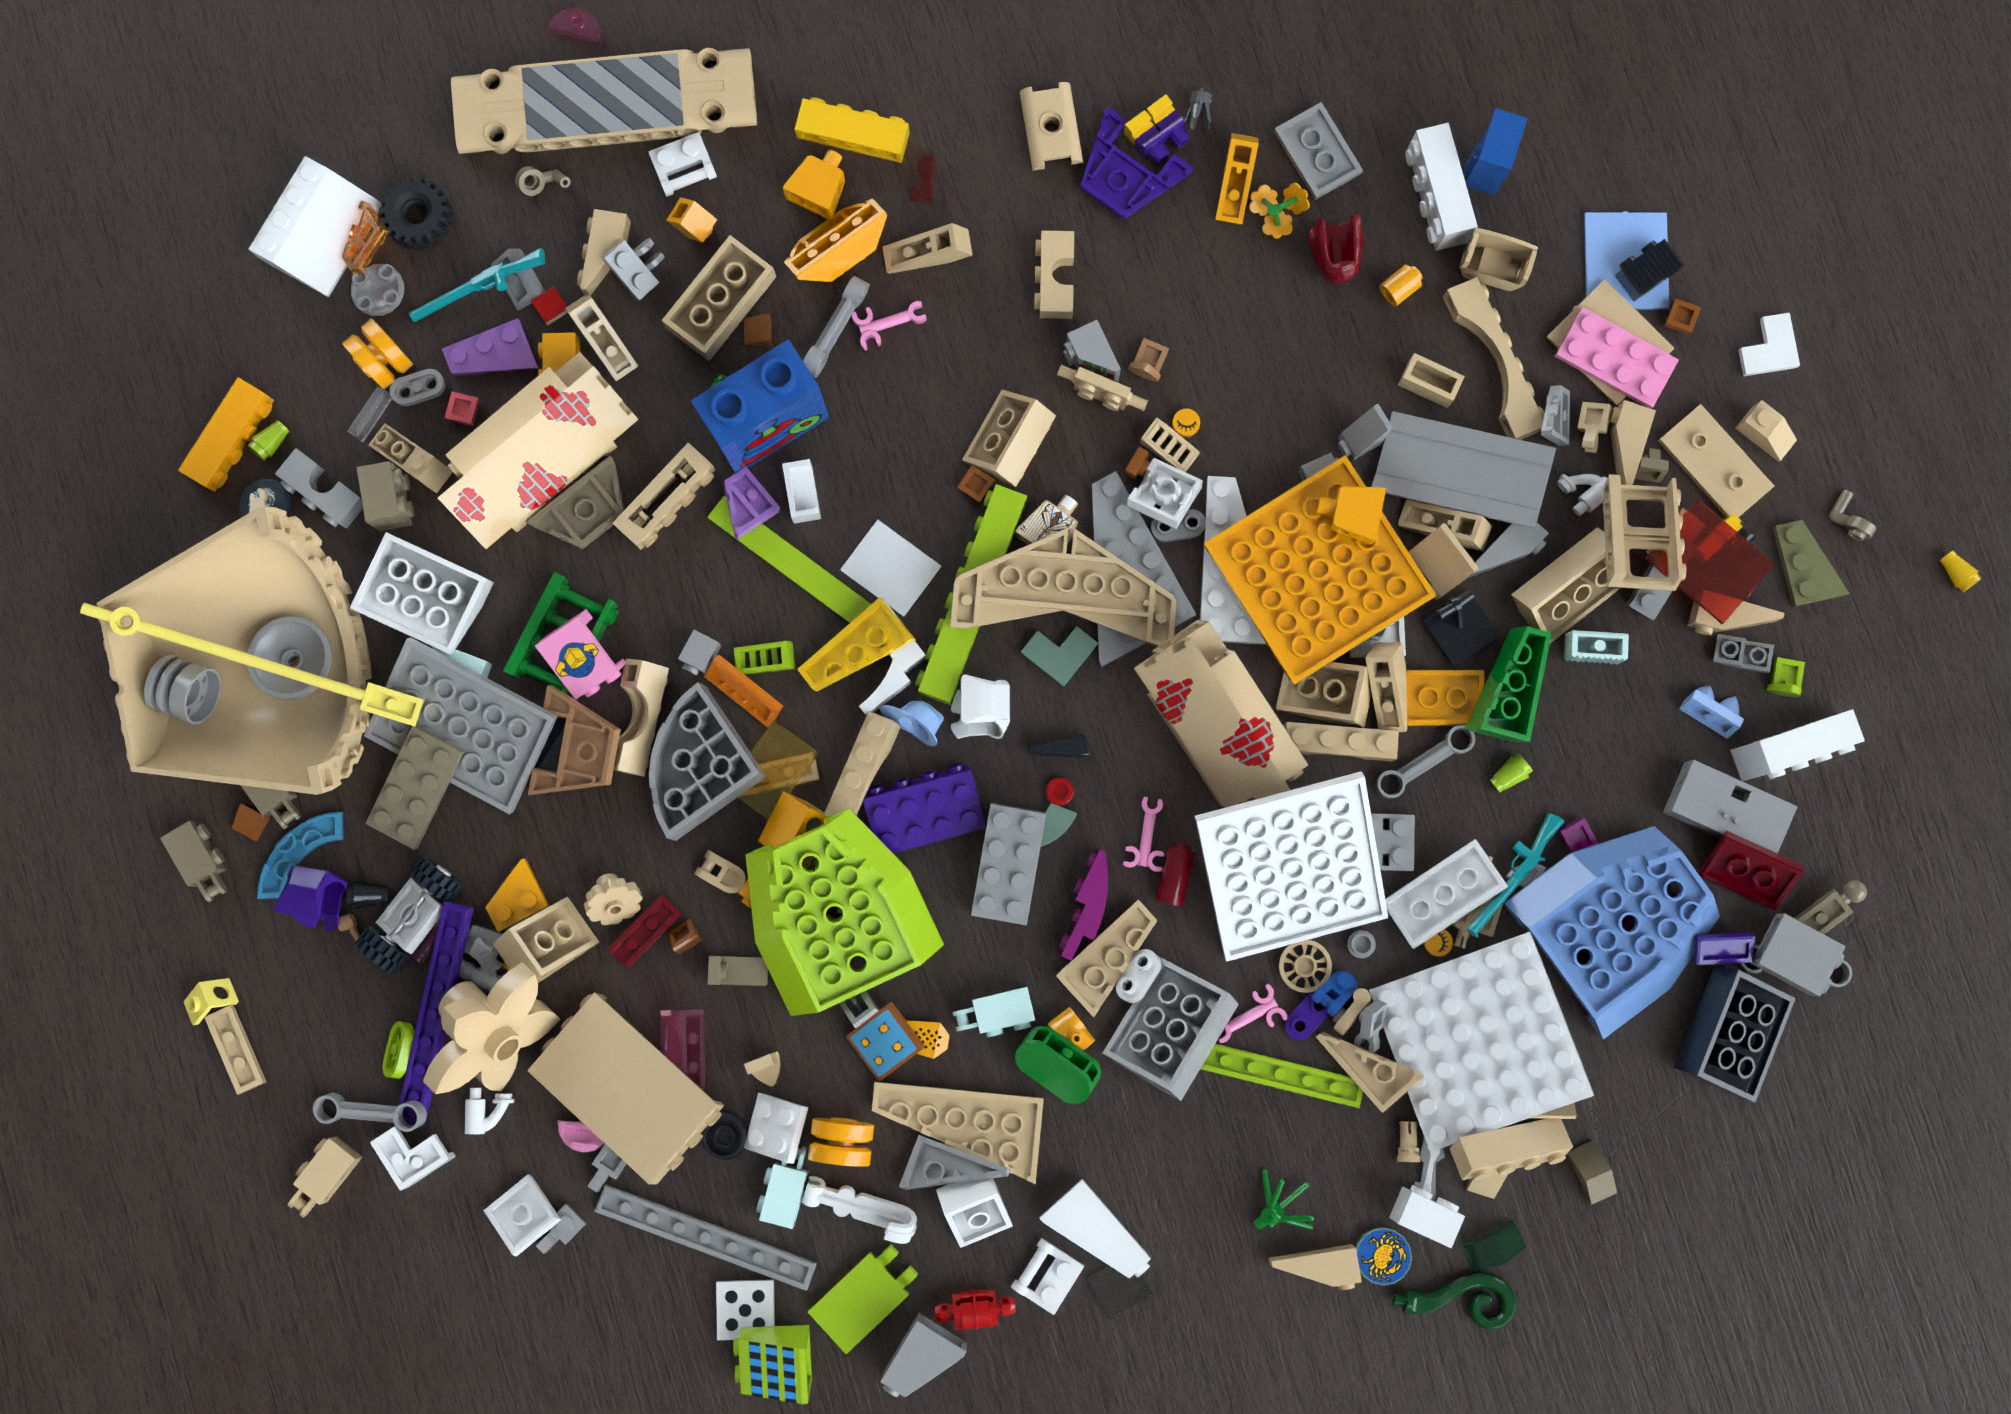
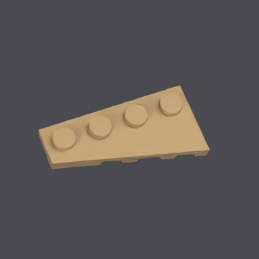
M1137 900L1056 975L1093 1017H1095L1120 976L1154 927L1157 919Z

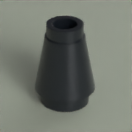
M355 881L354 884H347V906H354V909L388 903L389 901L388 886Z

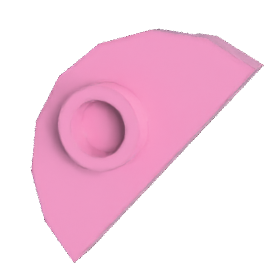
M557 1120L559 1135L564 1144L572 1150L591 1152L604 1146L605 1143L583 1122Z

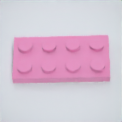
M1584 307L1580 308L1554 356L1650 409L1654 407L1679 359Z

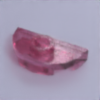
M568 8L560 11L551 19L547 27L551 32L601 43L602 32L597 20L590 12L581 8Z

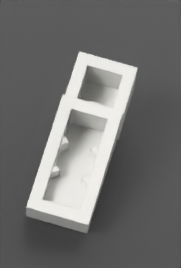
M915 641L890 654L892 663L885 678L874 693L859 706L866 716L869 711L874 713L911 684L905 674L925 660L926 657Z

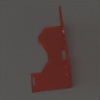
M934 151L933 157L923 156L918 163V169L922 174V183L917 189H911L913 197H911L910 201L933 202Z

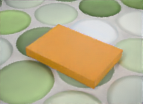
M1406 670L1407 726H1466L1485 686L1484 670Z

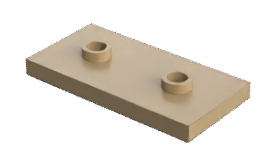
M1701 404L1658 440L1662 447L1725 517L1733 513L1740 517L1774 487L1772 482Z

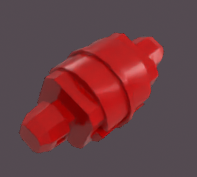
M972 1289V1291L952 1294L953 1304L943 1303L935 1306L936 1321L950 1322V1320L955 1319L956 1330L974 1328L978 1330L979 1328L998 1325V1314L1006 1316L1016 1312L1014 1298L1000 1297L1001 1299H996L995 1289L976 1291Z

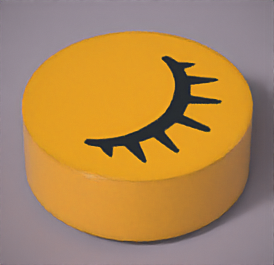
M1191 409L1179 410L1172 421L1173 430L1184 438L1195 435L1200 427L1198 414Z
M1444 929L1425 941L1423 945L1430 955L1444 956L1452 949L1453 939L1450 933Z

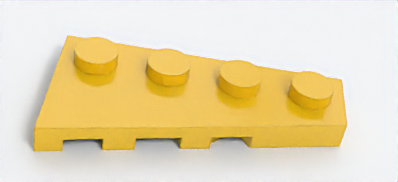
M879 597L797 670L814 691H819L914 642L916 639L887 602Z

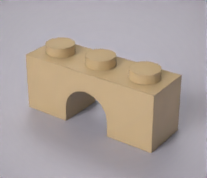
M1041 231V240H1036L1035 256H1041V266H1035V283H1040V293H1035L1034 310H1040V318L1072 319L1073 285L1058 283L1053 278L1052 273L1060 266H1073L1074 231Z

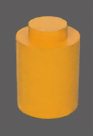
M1404 265L1381 283L1379 289L1387 302L1396 307L1422 286L1421 279L1423 277L1415 266Z

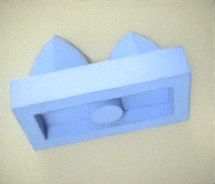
M1710 686L1696 689L1683 701L1680 707L1681 711L1725 738H1729L1737 731L1744 718L1739 716V704L1736 696L1729 697L1719 704L1714 701V694Z

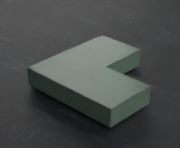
M1076 626L1060 648L1037 631L1020 653L1064 687L1098 643Z

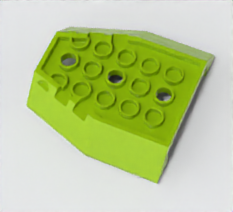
M849 807L824 818V824L776 847H773L770 843L745 855L755 943L791 1016L819 1013L922 965L944 946L910 870ZM807 856H814L819 862L816 868L808 870L802 866L803 859ZM837 906L841 908L842 915L835 920L829 919L826 916L828 908ZM855 956H861L866 960L865 965L860 969H854L849 965L850 960Z

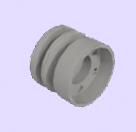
M165 655L154 664L147 676L144 687V700L148 708L168 716L173 715V717L194 725L200 724L208 719L216 708L222 688L221 677L218 671L210 667L192 663L175 655Z

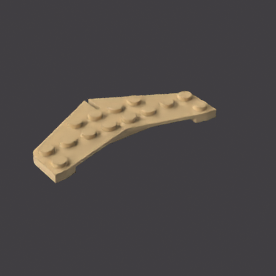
M1068 528L959 575L953 587L950 628L967 629L1066 611L1158 647L1174 636L1176 599L1171 593L1075 528L1072 535L1071 554H1066Z

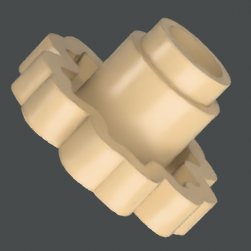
M604 874L597 879L596 885L592 887L591 891L586 893L587 901L584 903L586 915L593 922L601 921L602 925L619 924L623 918L630 919L641 909L639 904L642 901L641 891L635 882L626 883L625 879L618 878L615 874Z

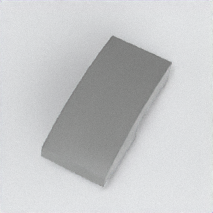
M1718 634L1713 662L1769 674L1774 645Z

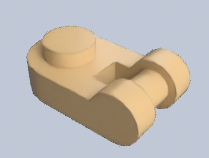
M707 850L701 868L698 867L694 874L724 892H739L747 881L745 872L735 864ZM715 864L722 867L717 877L711 874Z
M1364 988L1357 989L1353 994L1354 1002L1347 1010L1343 1007L1333 1019L1336 1023L1334 1029L1342 1036L1359 1018L1363 1008L1368 1007L1371 1003V994Z

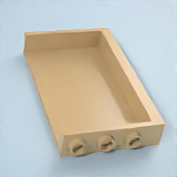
M594 992L582 1000L579 1005L580 1010L574 1017L570 1016L561 1025L562 1031L556 1038L553 1037L545 1043L542 1048L544 1052L527 1071L648 1184H658L670 1169L673 1171L681 1164L684 1159L682 1154L688 1147L693 1148L703 1137L701 1132L707 1125L712 1126L720 1118L721 1113L719 1111L724 1105L709 1097L605 1001L607 998L603 994Z

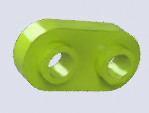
M398 1021L391 1028L382 1065L383 1074L388 1078L399 1079L406 1073L415 1033L411 1023Z

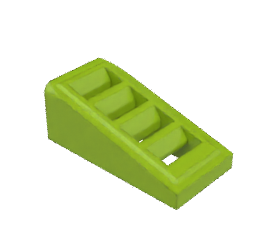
M790 641L734 648L735 667L744 675L795 669L793 643ZM779 649H781L782 664H780ZM768 650H771L773 665H769ZM756 651H760L761 666L759 667ZM746 652H749L751 668H746Z

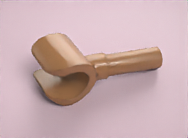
M352 914L339 916V930L341 932L350 930L351 935L357 941L361 935L357 929L355 916Z

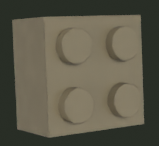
M390 461L357 467L365 522L378 531L412 526L411 517H414L415 513L412 501H408L407 490H410L408 475L404 474L400 468Z

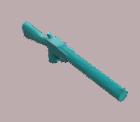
M540 247L517 261L505 265L503 262L500 265H494L471 278L470 281L410 311L409 315L413 322H416L475 290L479 292L480 290H489L496 286L497 290L505 291L508 287L505 276L544 265L545 253Z
M1547 813L1531 850L1520 841L1514 845L1512 850L1518 855L1511 863L1514 873L1506 882L1508 887L1495 895L1468 926L1467 931L1472 936L1479 937V931L1538 862L1545 861L1540 856L1548 840L1565 823L1563 819ZM1520 855L1524 861L1516 870L1514 868V861Z

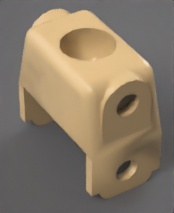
M1475 228L1463 252L1459 269H1461V275L1466 279L1471 280L1478 277L1480 283L1505 291H1514L1523 287L1528 281L1538 247L1504 234Z

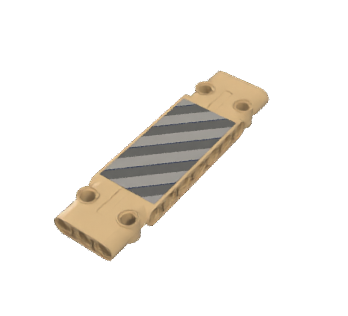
M705 48L699 53L683 49L512 66L506 72L488 69L482 74L451 77L455 140L459 154L493 150L498 154H504L510 151L511 148H515L519 152H537L682 138L697 132L701 133V130L708 129L713 133H720L727 127L735 128L757 125L750 48L724 51ZM708 61L717 62L713 68L704 67ZM500 82L496 89H489L491 83ZM713 113L722 114L720 119L716 121L709 120L710 115ZM497 134H504L501 141H493Z

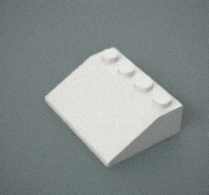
M305 156L249 247V250L260 260L329 297L379 215V207L383 208V205L380 201L338 174Z
M385 533L350 608L452 655L483 607L494 582L389 533Z

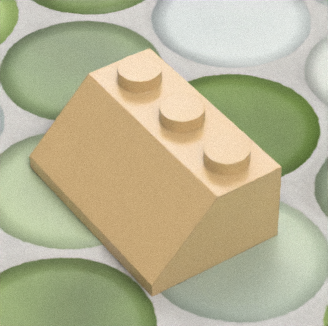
M1001 390L962 461L970 466L974 465L999 482L1016 487L1033 456L1036 454L1044 436L1049 431L1056 415L1036 399Z

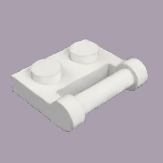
M699 132L648 151L666 197L673 195V191L708 177L709 180L717 177ZM700 163H703L704 167L701 169L690 172L673 180H668L667 176L683 171Z
M1041 1238L1037 1244L1039 1248L1019 1280L1015 1279L1011 1288L1054 1315L1084 1268V1264ZM1048 1254L1055 1257L1036 1289L1032 1290L1028 1285Z

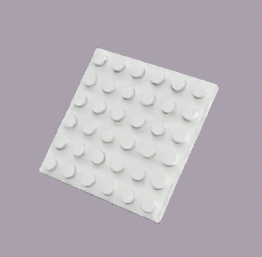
M1362 771L1195 816L1226 962L1388 918L1366 781Z
M1531 932L1369 990L1373 1002L1378 999L1387 1003L1383 1028L1396 1062L1424 1075L1407 1092L1430 1152L1454 1144L1459 1137L1496 1130L1594 1096Z

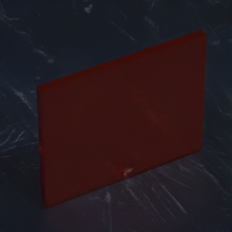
M1697 499L1682 515L1683 525L1680 530V538H1683L1685 542L1682 563L1686 564V577L1684 580H1681L1678 587L1719 623L1724 624L1745 598L1751 596L1752 590L1775 564L1703 502ZM1651 550L1645 559L1663 575L1668 577L1667 553L1663 550Z

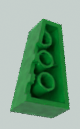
M1529 626L1510 629L1465 730L1513 743L1530 742L1552 633Z

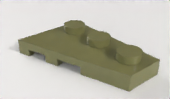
M1803 520L1772 527L1792 607L1850 594Z

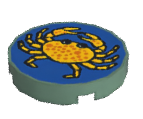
M1386 1227L1372 1229L1362 1234L1356 1243L1360 1273L1370 1282L1383 1286L1395 1284L1404 1278L1409 1271L1412 1261L1410 1245L1405 1237L1394 1229Z

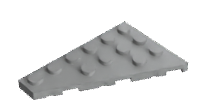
M1115 471L1092 484L1094 542L1175 597V627L1195 617L1196 613L1139 511L1127 506L1130 495ZM1097 624L1099 664L1101 667L1146 643Z

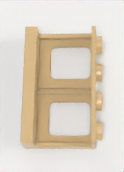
M1609 474L1602 488L1608 587L1675 591L1681 580H1684L1686 577V564L1682 563L1685 542L1683 538H1680L1683 516L1678 512L1681 491L1677 489L1676 478H1672L1667 487L1622 485L1620 475ZM1646 500L1662 502L1664 505L1665 528L1630 526L1627 522L1626 501ZM1651 549L1665 551L1668 558L1669 576L1667 578L1632 575L1630 571L1629 550Z

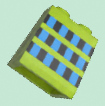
M809 1325L741 1327L739 1337L734 1338L733 1343L734 1356H739V1365L735 1366V1382L740 1383L741 1394L808 1404L812 1382Z

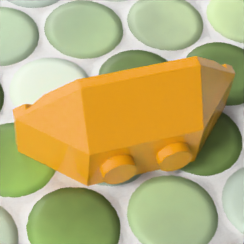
M873 198L866 200L865 203L843 208L834 214L832 220L827 219L798 240L784 263L798 280L832 282L876 250L887 214Z

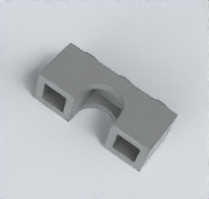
M295 448L275 473L282 479L281 485L292 494L297 491L304 497L301 501L313 511L317 507L325 513L322 518L335 528L340 524L347 529L363 509L362 499L339 481L329 492L319 493L317 481L325 470Z

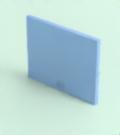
M1627 211L1623 213H1585L1586 297L1605 279L1636 310H1668L1669 278L1634 302L1615 277L1621 270L1619 265L1632 255L1635 259L1642 255L1641 249L1651 241L1655 240L1656 243H1659L1665 239L1668 242L1667 213H1628Z

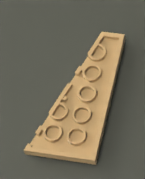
M885 1082L874 1083L872 1111L944 1142L958 1150L1010 1169L1009 1173L1036 1184L1044 1098Z

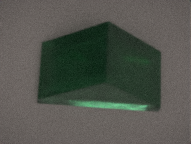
M1513 1220L1462 1245L1476 1272L1508 1263L1527 1247Z

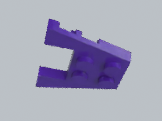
M1107 107L1080 189L1125 220L1189 176L1193 171V167L1173 154L1159 174H1153L1112 144L1125 128L1127 120Z

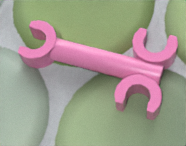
M921 301L913 302L907 311L873 321V313L869 307L866 308L868 316L865 320L858 319L856 312H853V322L859 327L862 335L860 343L863 350H868L866 340L869 338H874L877 345L881 346V338L877 331L908 321L916 324L924 323L927 320L926 315H914L916 309L922 308Z
M1144 797L1141 803L1145 816L1140 849L1138 851L1137 848L1132 846L1125 847V851L1134 853L1135 859L1133 862L1124 861L1123 866L1131 868L1138 865L1149 867L1153 872H1160L1162 867L1154 866L1152 859L1155 856L1164 857L1165 853L1153 851L1150 854L1156 814L1162 809L1163 802L1161 799H1158L1157 807L1150 809L1147 806L1148 797Z
M1269 984L1264 985L1268 995L1263 999L1258 996L1256 991L1252 992L1253 999L1261 1004L1228 1021L1224 1028L1225 1035L1218 1039L1219 1043L1228 1041L1232 1032L1265 1015V1021L1270 1027L1275 1026L1271 1019L1274 1013H1279L1283 1020L1287 1019L1286 1012L1278 1008L1273 998L1274 990Z

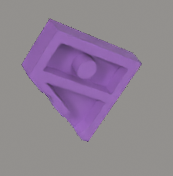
M747 467L724 481L723 486L731 523L737 540L779 513V505Z

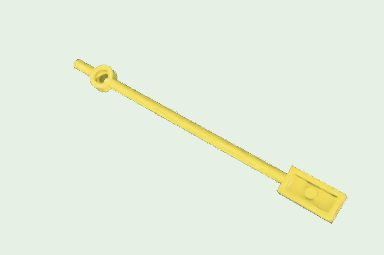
M83 603L81 608V614L109 622L111 629L119 635L130 636L139 631L362 701L360 710L408 725L416 726L424 703V699L368 682L366 690L148 623L142 621L140 614L133 608L120 607L110 611L87 603ZM126 616H129L132 621L128 627L122 624V619Z

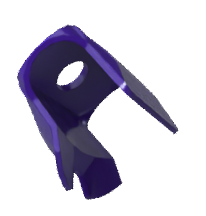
M297 865L292 866L287 875L288 880L274 906L275 912L293 915L295 920L310 928H316L318 920H322L326 931L335 930L339 927L342 895L345 893L348 883L330 871Z

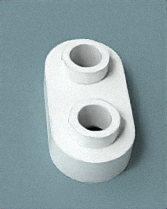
M1148 949L1140 950L1134 955L1116 984V992L1120 998L1128 1003H1136L1144 997L1161 969L1159 956ZM1147 959V964L1141 967V962ZM1132 983V988L1126 991L1127 984Z

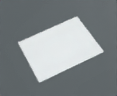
M877 520L840 570L876 597L883 598L891 608L905 616L942 566Z

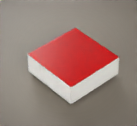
M554 286L531 301L547 326L568 313L565 309L568 306Z

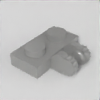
M650 238L643 241L634 250L631 249L625 240H620L601 257L636 300L642 299L659 283L649 270L656 267L665 257L660 251L652 255L645 263L640 260L639 257L654 245Z

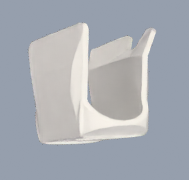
M963 675L961 677V690H957L951 706L952 713L960 714V720L951 724L953 734L958 739L980 735H989L996 739L1002 738L1010 722L1009 683L1005 680L993 682Z

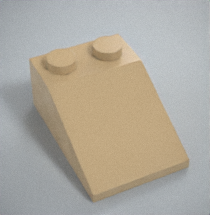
M1445 523L1409 551L1414 562L1437 595L1434 597L1436 601L1479 569Z
M1330 662L1295 685H1292L1284 672L1276 710L1337 725L1364 728L1372 695L1368 669L1365 666Z
M566 897L509 928L493 945L510 970L523 962L536 975L537 982H540L597 945L599 941L573 903Z

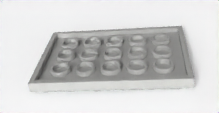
M411 637L406 639L385 687L424 699L416 725L465 750L450 783L508 814L513 813L558 716ZM373 714L369 723L370 727H367L364 736L399 754L412 725Z

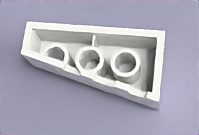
M1852 709L1730 751L1741 781L1768 775L1769 779L1785 775L1784 769L1791 767L1792 771L1808 767L1809 760L1815 759V762L1819 763L1831 759L1832 752L1838 751V754L1842 755L1856 750L1854 745L1865 740Z

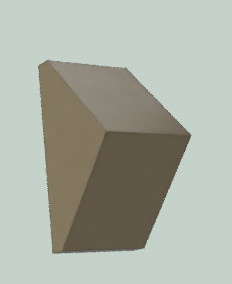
M1592 1140L1571 1149L1567 1153L1591 1205L1617 1193L1612 1169Z

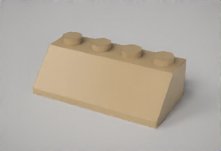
M1597 527L1511 594L1520 614L1532 628L1552 633L1550 643L1621 588L1608 587L1605 532Z

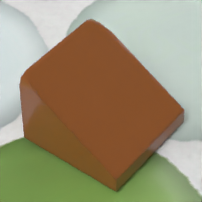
M770 314L744 318L745 346L772 345V318Z
M241 803L232 829L254 841H258L270 816L262 815L259 810L248 804Z

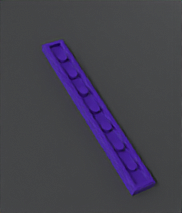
M449 900L443 903L399 1100V1105L410 1100L420 1102L425 1107L427 1115L433 1091L423 1082V1079L434 1057L443 1048L446 1035L442 1027L438 1008L443 996L452 987L457 985L474 910L473 907ZM406 1106L403 1109V1118L406 1123L415 1125L417 1122L416 1112L411 1107Z

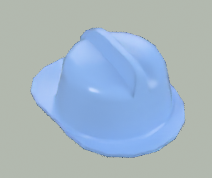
M912 701L901 709L890 705L880 707L882 715L895 721L901 726V729L913 734L929 746L937 745L935 734L944 717L930 704L924 701Z

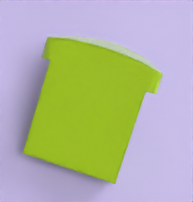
M1780 657L1774 658L1771 681L1767 685V691L1787 697L1801 696L1805 662Z

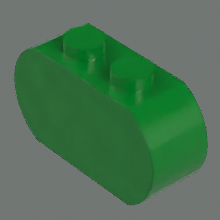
M1037 1026L1031 1029L1015 1054L1017 1066L1022 1072L1069 1104L1085 1102L1101 1077V1069L1097 1060L1051 1027Z

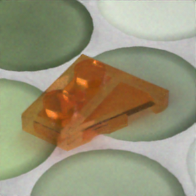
M361 200L358 206L359 209L363 210L359 225L352 224L349 240L342 254V259L349 270L358 275L370 264L372 256L378 247L383 244L389 232L372 205Z

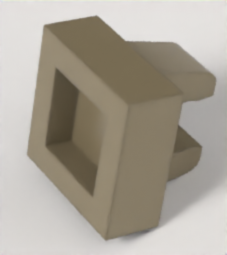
M1649 448L1648 455L1645 454L1644 457H1641L1635 479L1660 483L1668 472L1669 461L1660 460L1659 449Z

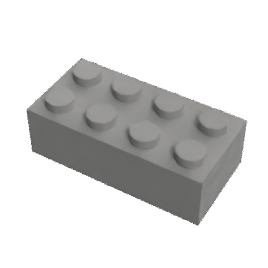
M996 803L990 804L971 916L1027 925L1046 812Z

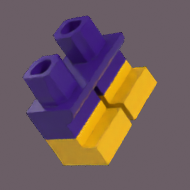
M1167 94L1149 106L1146 111H1142L1127 122L1124 128V134L1145 158L1149 155L1157 164L1169 156L1170 152L1164 146L1165 142L1170 139L1176 148L1179 149L1187 144L1190 139L1184 128L1185 119L1178 115Z

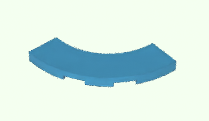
M343 812L326 813L310 818L280 839L269 856L267 863L263 866L258 884L257 899L279 898L288 880L287 875L292 866H298L304 857L317 847L329 842L343 840Z

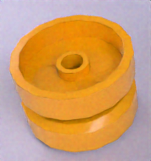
M371 318L361 327L362 333L371 343L366 345L359 336L352 334L342 344L354 357L352 359L369 378L372 377L385 390L395 381L394 375L386 367L388 363L399 373H405L414 364Z
M813 1118L811 1134L817 1138L827 1139L828 1142L817 1141L809 1145L808 1160L843 1166H870L871 1150L868 1147L856 1145L855 1143H867L873 1140L874 1125L848 1118Z

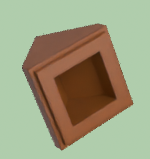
M691 919L686 920L666 933L673 950L679 955L703 941Z

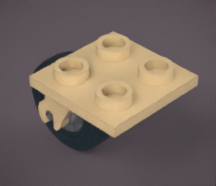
M261 479L249 485L243 492L239 503L242 516H245L259 507L267 506L287 511L288 514L291 506V497L281 483L273 479Z

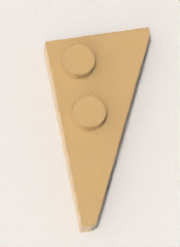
M1326 1032L1316 1036L1320 1043L1382 1113L1424 1077L1421 1072Z

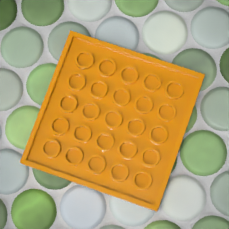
M1346 455L1203 544L1292 685L1297 684L1437 596L1383 512L1381 513L1377 538L1373 545L1331 530L1332 516L1317 513L1320 496L1336 499L1337 491L1342 486L1366 487Z

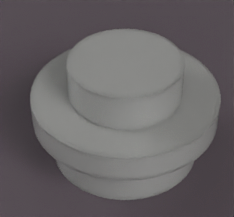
M1364 930L1353 932L1347 940V948L1356 958L1369 957L1376 947L1372 934Z

